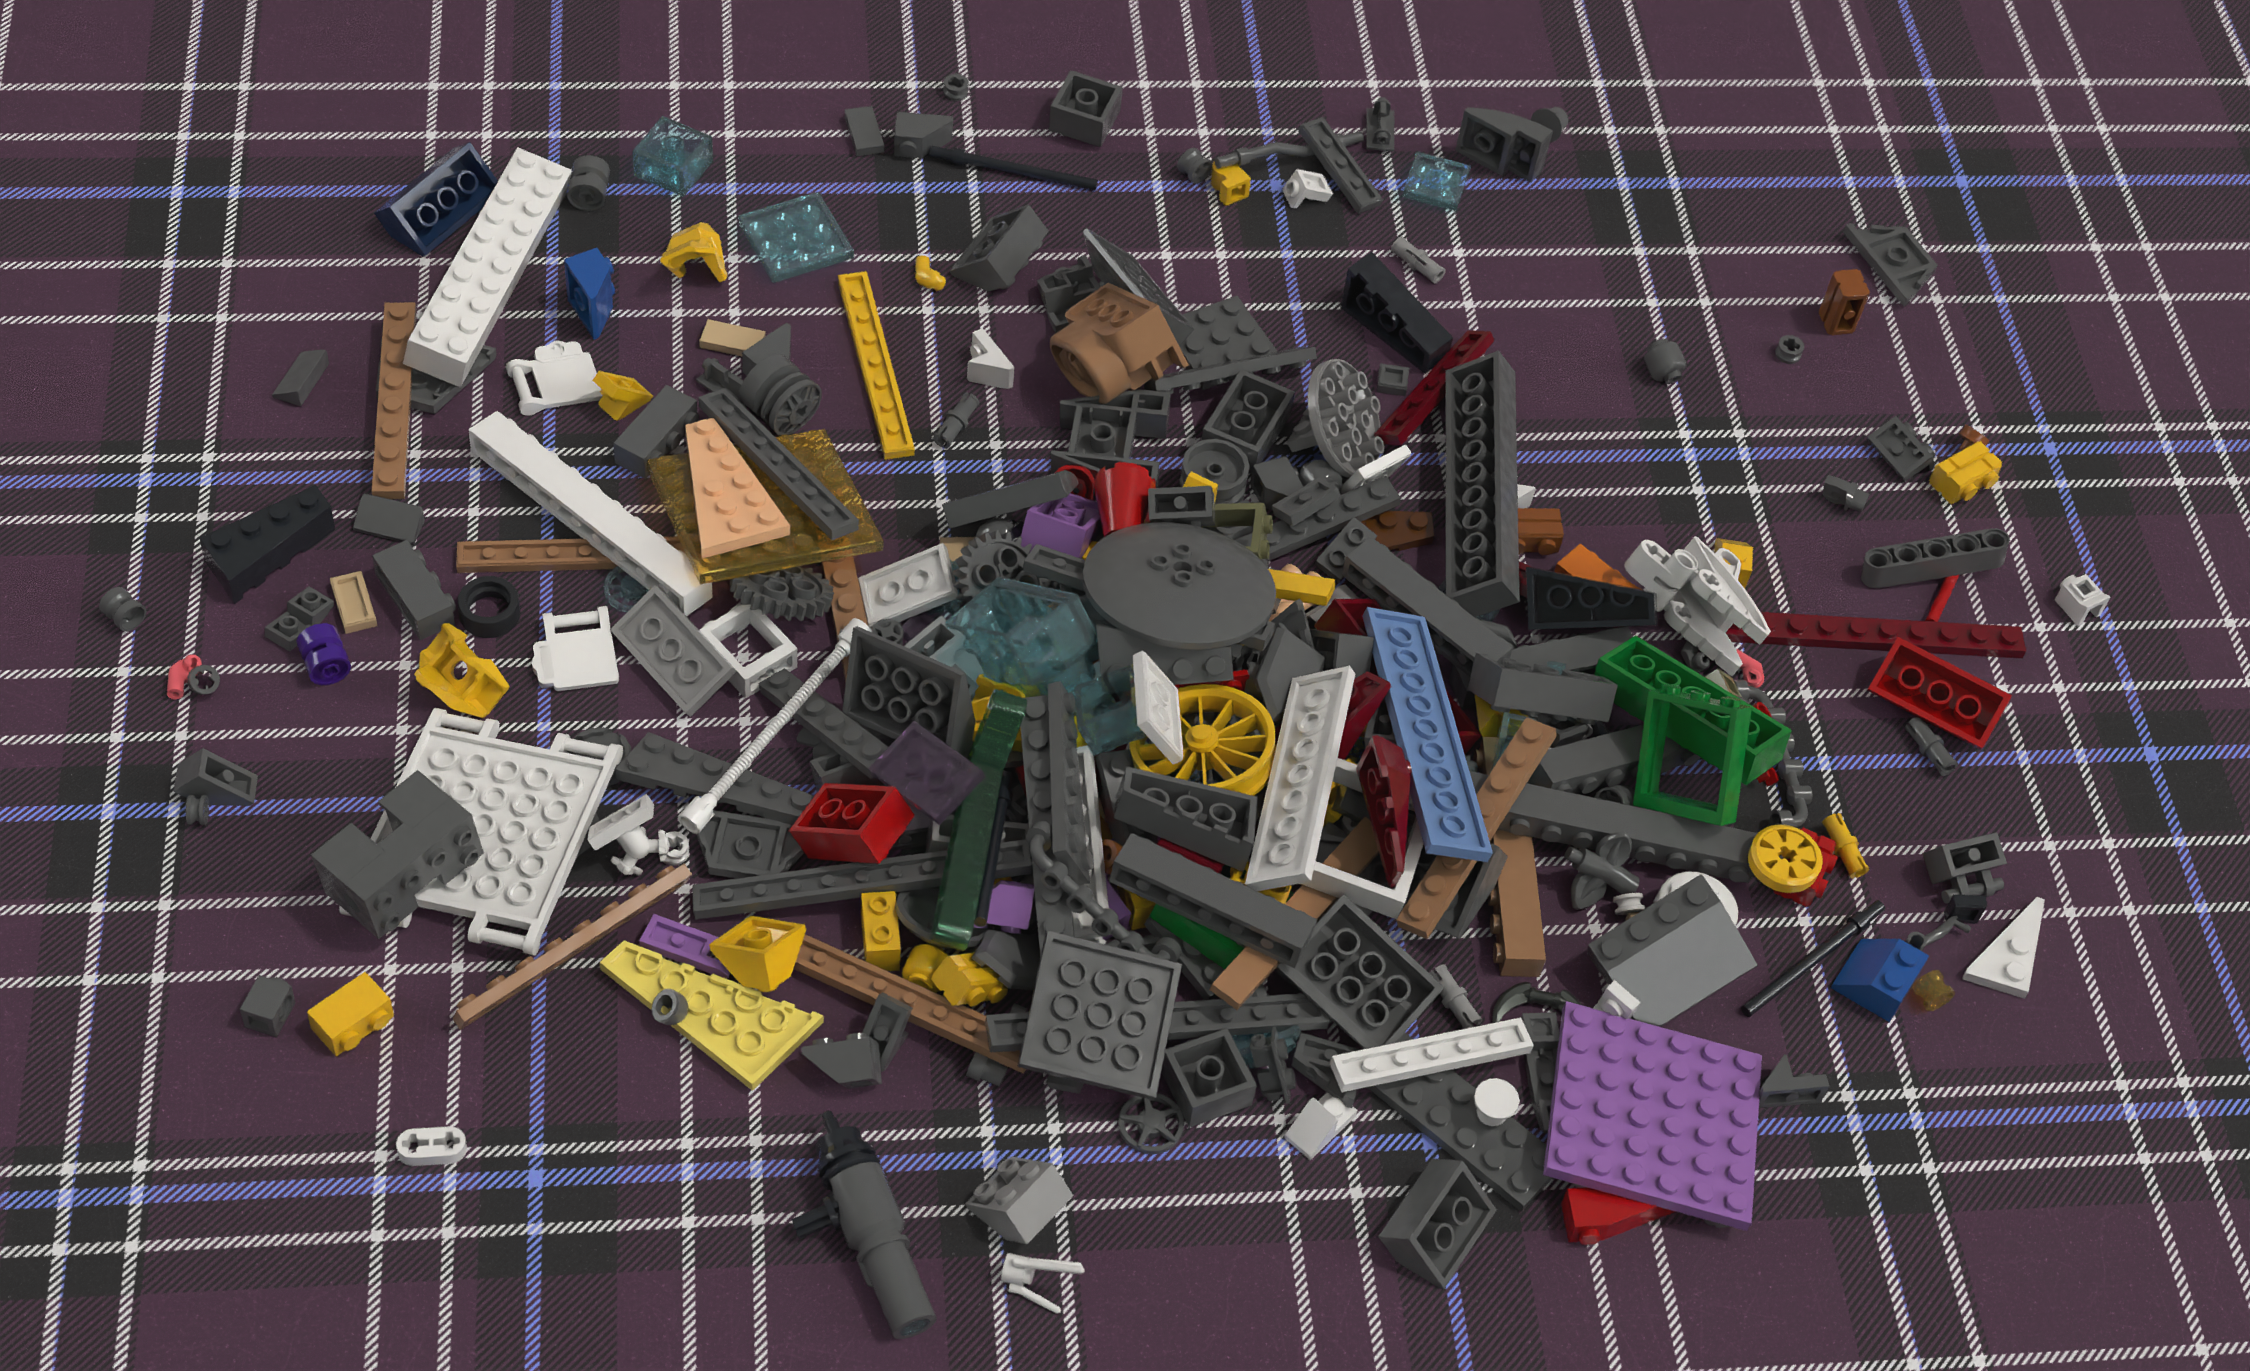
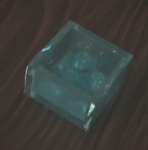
M664 116L657 121L633 150L634 176L683 197L713 162L712 136Z

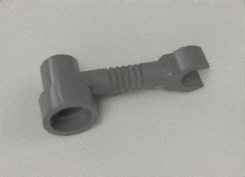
M1014 1003L1010 1013H1024L1027 1008ZM976 1052L966 1077L978 1082L982 1079L1000 1087L1008 1067Z

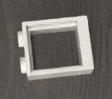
M751 604L736 605L727 614L707 622L699 629L737 671L729 681L745 699L760 690L758 683L769 678L772 674L784 668L789 672L797 668V647L766 615H762V610H750ZM751 624L774 650L743 667L720 641Z

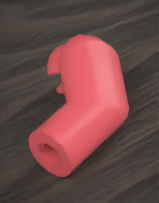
M1736 649L1743 663L1740 667L1743 679L1747 681L1748 686L1760 687L1764 682L1762 664Z
M193 654L187 655L184 659L170 667L167 682V696L176 700L183 697L184 684L187 683L189 672L193 668L202 665V661L198 656Z

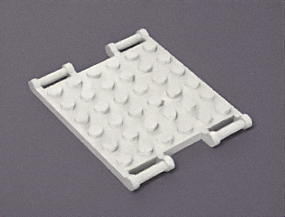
M434 708L396 787L419 770L472 814L484 854L479 857L475 864L465 868L446 885L437 878L433 879L415 894L418 906L473 918L468 930L469 942L480 944L482 941L522 949L524 954L536 955L540 948L541 937L614 769L621 762L623 747L622 745L612 743L610 746L571 739L569 735L563 733L556 735L550 749L496 739L499 731L498 720L487 718L485 721L447 714V711L444 709ZM446 726V727H451V728H456V729H461V730L476 732V733H479V734L476 735V734H471V733H466V732L451 730V729H447V728H443V727ZM567 751H569V752H574V753H579V754H584V755H589V756H594V757H599V758H604V759H603V760H599V759H594V758H589V757H584V756L569 754V753H567ZM384 810L371 837V840L376 844L393 832L386 810ZM339 906V911L341 914L351 916L341 906ZM412 913L404 918L398 926L407 928L410 924ZM488 922L526 929L528 932L526 936L486 928Z

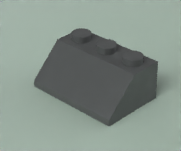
M1029 204L993 216L984 225L949 272L952 276L988 292L999 288L1004 290L1015 282V275L1029 263L1028 258L1042 246V240L1049 230Z
M1431 1159L1378 1237L1396 1262L1436 1287L1445 1289L1497 1209L1463 1160Z

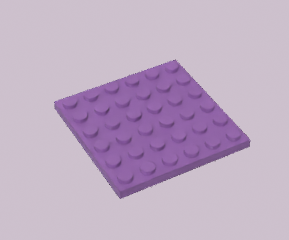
M1566 1001L1561 1016L1543 1175L1747 1231L1752 1224L1762 1055L1633 1019H1625L1622 1016H1613L1611 1013Z

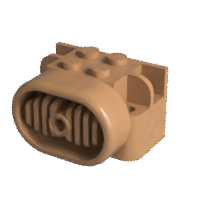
M1110 283L1105 284L1068 309L1065 317L1069 325L1054 334L1049 342L1057 365L1071 385L1086 397L1100 395L1098 400L1100 404L1109 403L1126 390L1134 391L1150 379H1161L1163 371L1172 364L1182 368L1189 365L1159 306Z

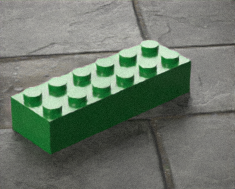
M1636 635L1600 657L1594 675L1605 677L1617 684L1613 703L1643 722L1645 720L1648 691L1661 689L1662 684L1680 686L1681 692L1691 694L1692 690L1711 693L1710 698L1720 700L1721 697L1738 698ZM1740 699L1741 705L1751 706L1747 702ZM1670 703L1666 736L1677 742L1681 747L1703 758L1707 763L1723 771L1730 715ZM1751 706L1752 710L1741 781L1744 785L1749 784L1782 761L1792 731Z

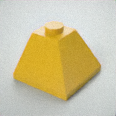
M749 916L710 943L709 947L710 951L742 986L755 988L760 992H770L777 989L778 985L791 977L806 933L805 924Z

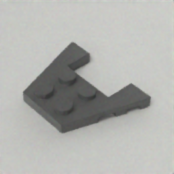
M483 345L461 387L413 368L411 408L432 414L437 413L496 359V348ZM380 356V361H379V365H378L377 384H376V395H377V399H378V391H379V377H380L381 356Z

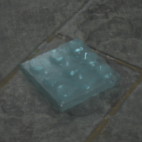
M819 192L738 215L739 226L773 283L854 258V249Z

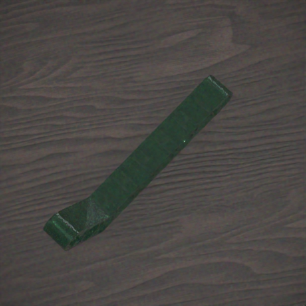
M997 689L993 691L963 769L930 935V941L961 951L966 950L974 927L1002 773L1028 703L1027 699Z

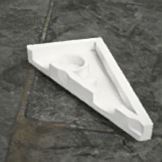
M2036 897L1966 969L1962 980L2025 999L2029 992L2045 899Z

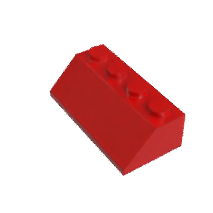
M1897 637L1867 690L1980 750L1983 749L2012 697L2011 694L1900 637Z

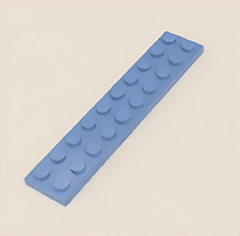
M1367 607L1362 617L1367 635L1374 637L1372 654L1378 676L1389 681L1391 684V688L1384 699L1397 746L1402 748L1405 760H1408L1411 765L1412 772L1409 792L1425 851L1427 854L1488 862L1493 851L1426 619L1423 616Z

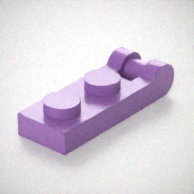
M653 914L639 940L641 947L726 979L731 974L718 959L710 957L712 952L710 951L709 944L719 937Z

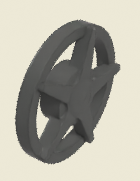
M1157 1093L1154 1100L1134 1096L1122 1107L1119 1114L1118 1127L1123 1140L1134 1150L1145 1154H1160L1172 1149L1181 1139L1184 1129V1117L1179 1106L1164 1095ZM1150 1101L1163 1103L1170 1109L1160 1112L1152 1108ZM1144 1102V1110L1139 1115H1126L1133 1105ZM1174 1114L1178 1121V1131L1175 1136L1165 1127L1166 1119ZM1124 1122L1137 1125V1129L1141 1134L1139 1143L1133 1140L1127 1133ZM1160 1135L1169 1141L1160 1146L1143 1145L1147 1138H1156Z

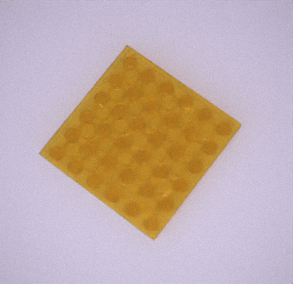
M825 429L781 435L775 438L859 519V530L831 540L734 444V447L790 524V535L702 559L688 453L661 456L647 460L649 475L700 585L883 550L884 540Z

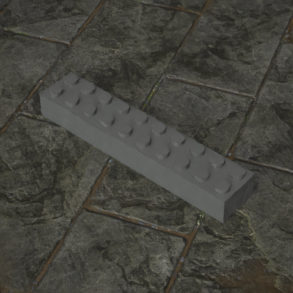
M1499 350L1446 370V596L1457 601L1473 617L1520 602L1515 371Z

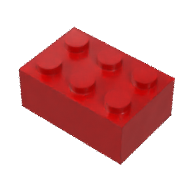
M824 783L789 829V832L809 859L880 864L887 857L889 850L897 839L905 832L906 827L915 815L894 786Z

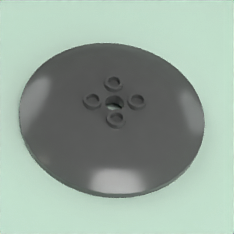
M1163 522L1139 524L1120 529L1101 539L1090 550L1084 563L1083 587L1087 598L1095 610L1121 631L1143 641L1165 647L1198 650L1220 648L1241 642L1265 626L1273 613L1276 588L1272 575L1265 564L1252 551L1225 535L1193 525Z

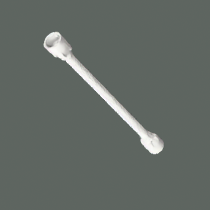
M853 618L837 636L839 642L835 645V650L830 653L820 667L807 679L805 684L800 687L782 710L769 722V725L764 728L707 794H704L701 798L696 796L678 815V820L687 830L698 834L715 815L713 809L722 795L741 776L772 738L777 735L808 697L821 685L831 671L844 657L850 654L853 628L858 626L872 632L866 623L860 619Z

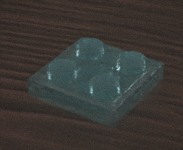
M1417 151L1402 197L1457 211L1471 166Z

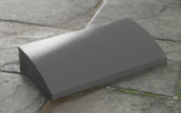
M1064 470L942 504L949 528L1065 498L1079 483L1073 473Z

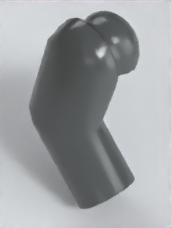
M1688 640L1686 641L1681 650V656L1690 669L1695 672H1702L1709 666V657L1704 659L1705 654L1699 652L1698 646L1695 647Z

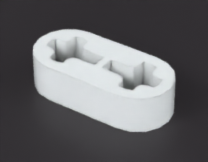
M456 1127L409 1129L401 1133L396 1142L399 1159L404 1164L410 1166L457 1163L463 1159L467 1151L465 1135ZM448 1140H454L453 1150H446L445 1146ZM418 1142L416 1152L410 1153L408 1148H410L411 1143Z

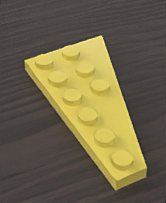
M625 940L600 961V970L651 1010L655 997L664 989H672L684 995L688 1002L687 1016L681 1022L671 1026L752 1091L824 1022V1015L813 1011L811 1014L795 1008V1004L784 1000L780 1003L764 997L762 992L744 987L739 983L718 975L711 974V976L695 971L694 966L686 963L679 965L663 959L662 954ZM664 1005L661 1008V1012L664 1015L671 1010V1008L668 1009Z

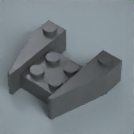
M1150 390L1126 391L1107 404L1099 403L1100 395L1060 401V428L1072 429L1068 452L1051 450V474L1065 465L1083 466L1091 472L1095 481V475L1101 468L1106 466L1105 470L1114 468L1115 463L1127 462L1145 467L1149 471V476L1152 479L1155 478L1156 488H1158L1159 462L1131 459L1135 436L1166 439L1170 413L1169 392Z

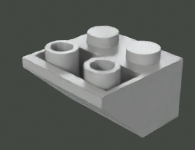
M1011 1156L998 1166V1171L987 1182L980 1184L975 1189L974 1195L965 1205L1004 1239L1028 1244L1074 1195L1053 1163Z

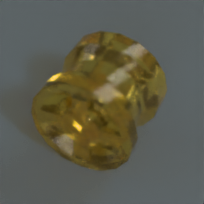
M1940 970L1928 972L1920 977L1912 986L1914 993L1923 998V1006L1927 1011H1934L1944 1006L1955 995L1953 988L1944 983V976Z

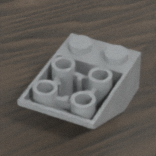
M943 616L938 617L904 645V647L950 667L956 664L974 682H976L980 674H984V677L1001 683L966 637ZM999 690V694L1002 696L1005 691ZM975 692L970 697L972 700L975 696Z

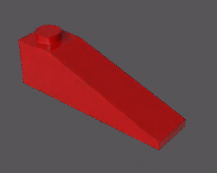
M1589 1187L1567 1188L1561 1203L1568 1242H1580L1582 1245L1596 1244L1601 1240L1608 1239L1676 1212Z

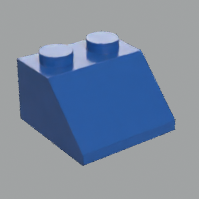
M596 247L564 259L567 299L593 340L600 337L613 309L612 295L615 294V288L611 281V275L614 273L612 263L608 257L604 258Z
M1861 939L1833 982L1831 989L1890 1022L1919 976L1929 955L1901 939Z

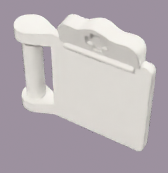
M553 341L547 346L536 348L535 360L514 359L506 364L507 373L510 377H513L520 398L518 405L521 414L526 416L533 415L547 408L597 401L603 396L600 393L601 388L592 381L597 373L588 352L583 353L580 344L575 341L567 343ZM532 371L541 398L532 397L525 374Z
M607 606L597 607L598 611L553 616L552 613L542 614L546 641H539L533 645L534 657L532 659V669L538 677L541 688L554 686L556 691L612 685L619 682ZM600 623V628L555 634V628Z

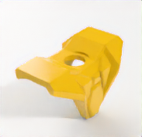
M700 222L673 234L666 252L663 253L660 262L678 278L684 277L686 273L684 262L700 256L719 282L725 281L728 276L724 265L720 237L707 223Z
M443 623L441 631L428 648L420 652L419 669L414 673L416 681L421 686L432 691L451 709L485 718L510 686L491 659L479 658L467 646L465 642L467 634L450 623ZM464 661L467 665V673L464 678L458 680L454 676V667L458 662Z

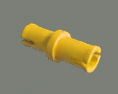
M1841 813L1829 815L1822 821V824L1830 838L1836 843L1835 855H1840L1850 878L1854 879L1855 877L1859 878L1865 875L1870 869L1858 849L1859 842L1857 838L1851 836Z

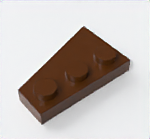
M1385 511L1361 521L1362 524L1378 535L1376 541L1385 545L1389 550L1395 549L1399 552L1433 543L1432 512Z

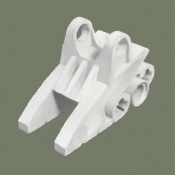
M1694 536L1684 550L1677 549L1670 555L1655 542L1643 540L1624 564L1626 571L1645 587L1643 590L1657 593V611H1666L1664 617L1667 623L1678 633L1681 632L1682 636L1695 647L1698 646L1699 650L1712 661L1715 660L1716 664L1730 676H1733L1743 664L1734 645L1726 634L1733 623L1740 629L1742 628L1759 645L1771 632L1758 607L1738 581L1741 569L1740 560L1725 548H1719L1714 553L1698 537Z

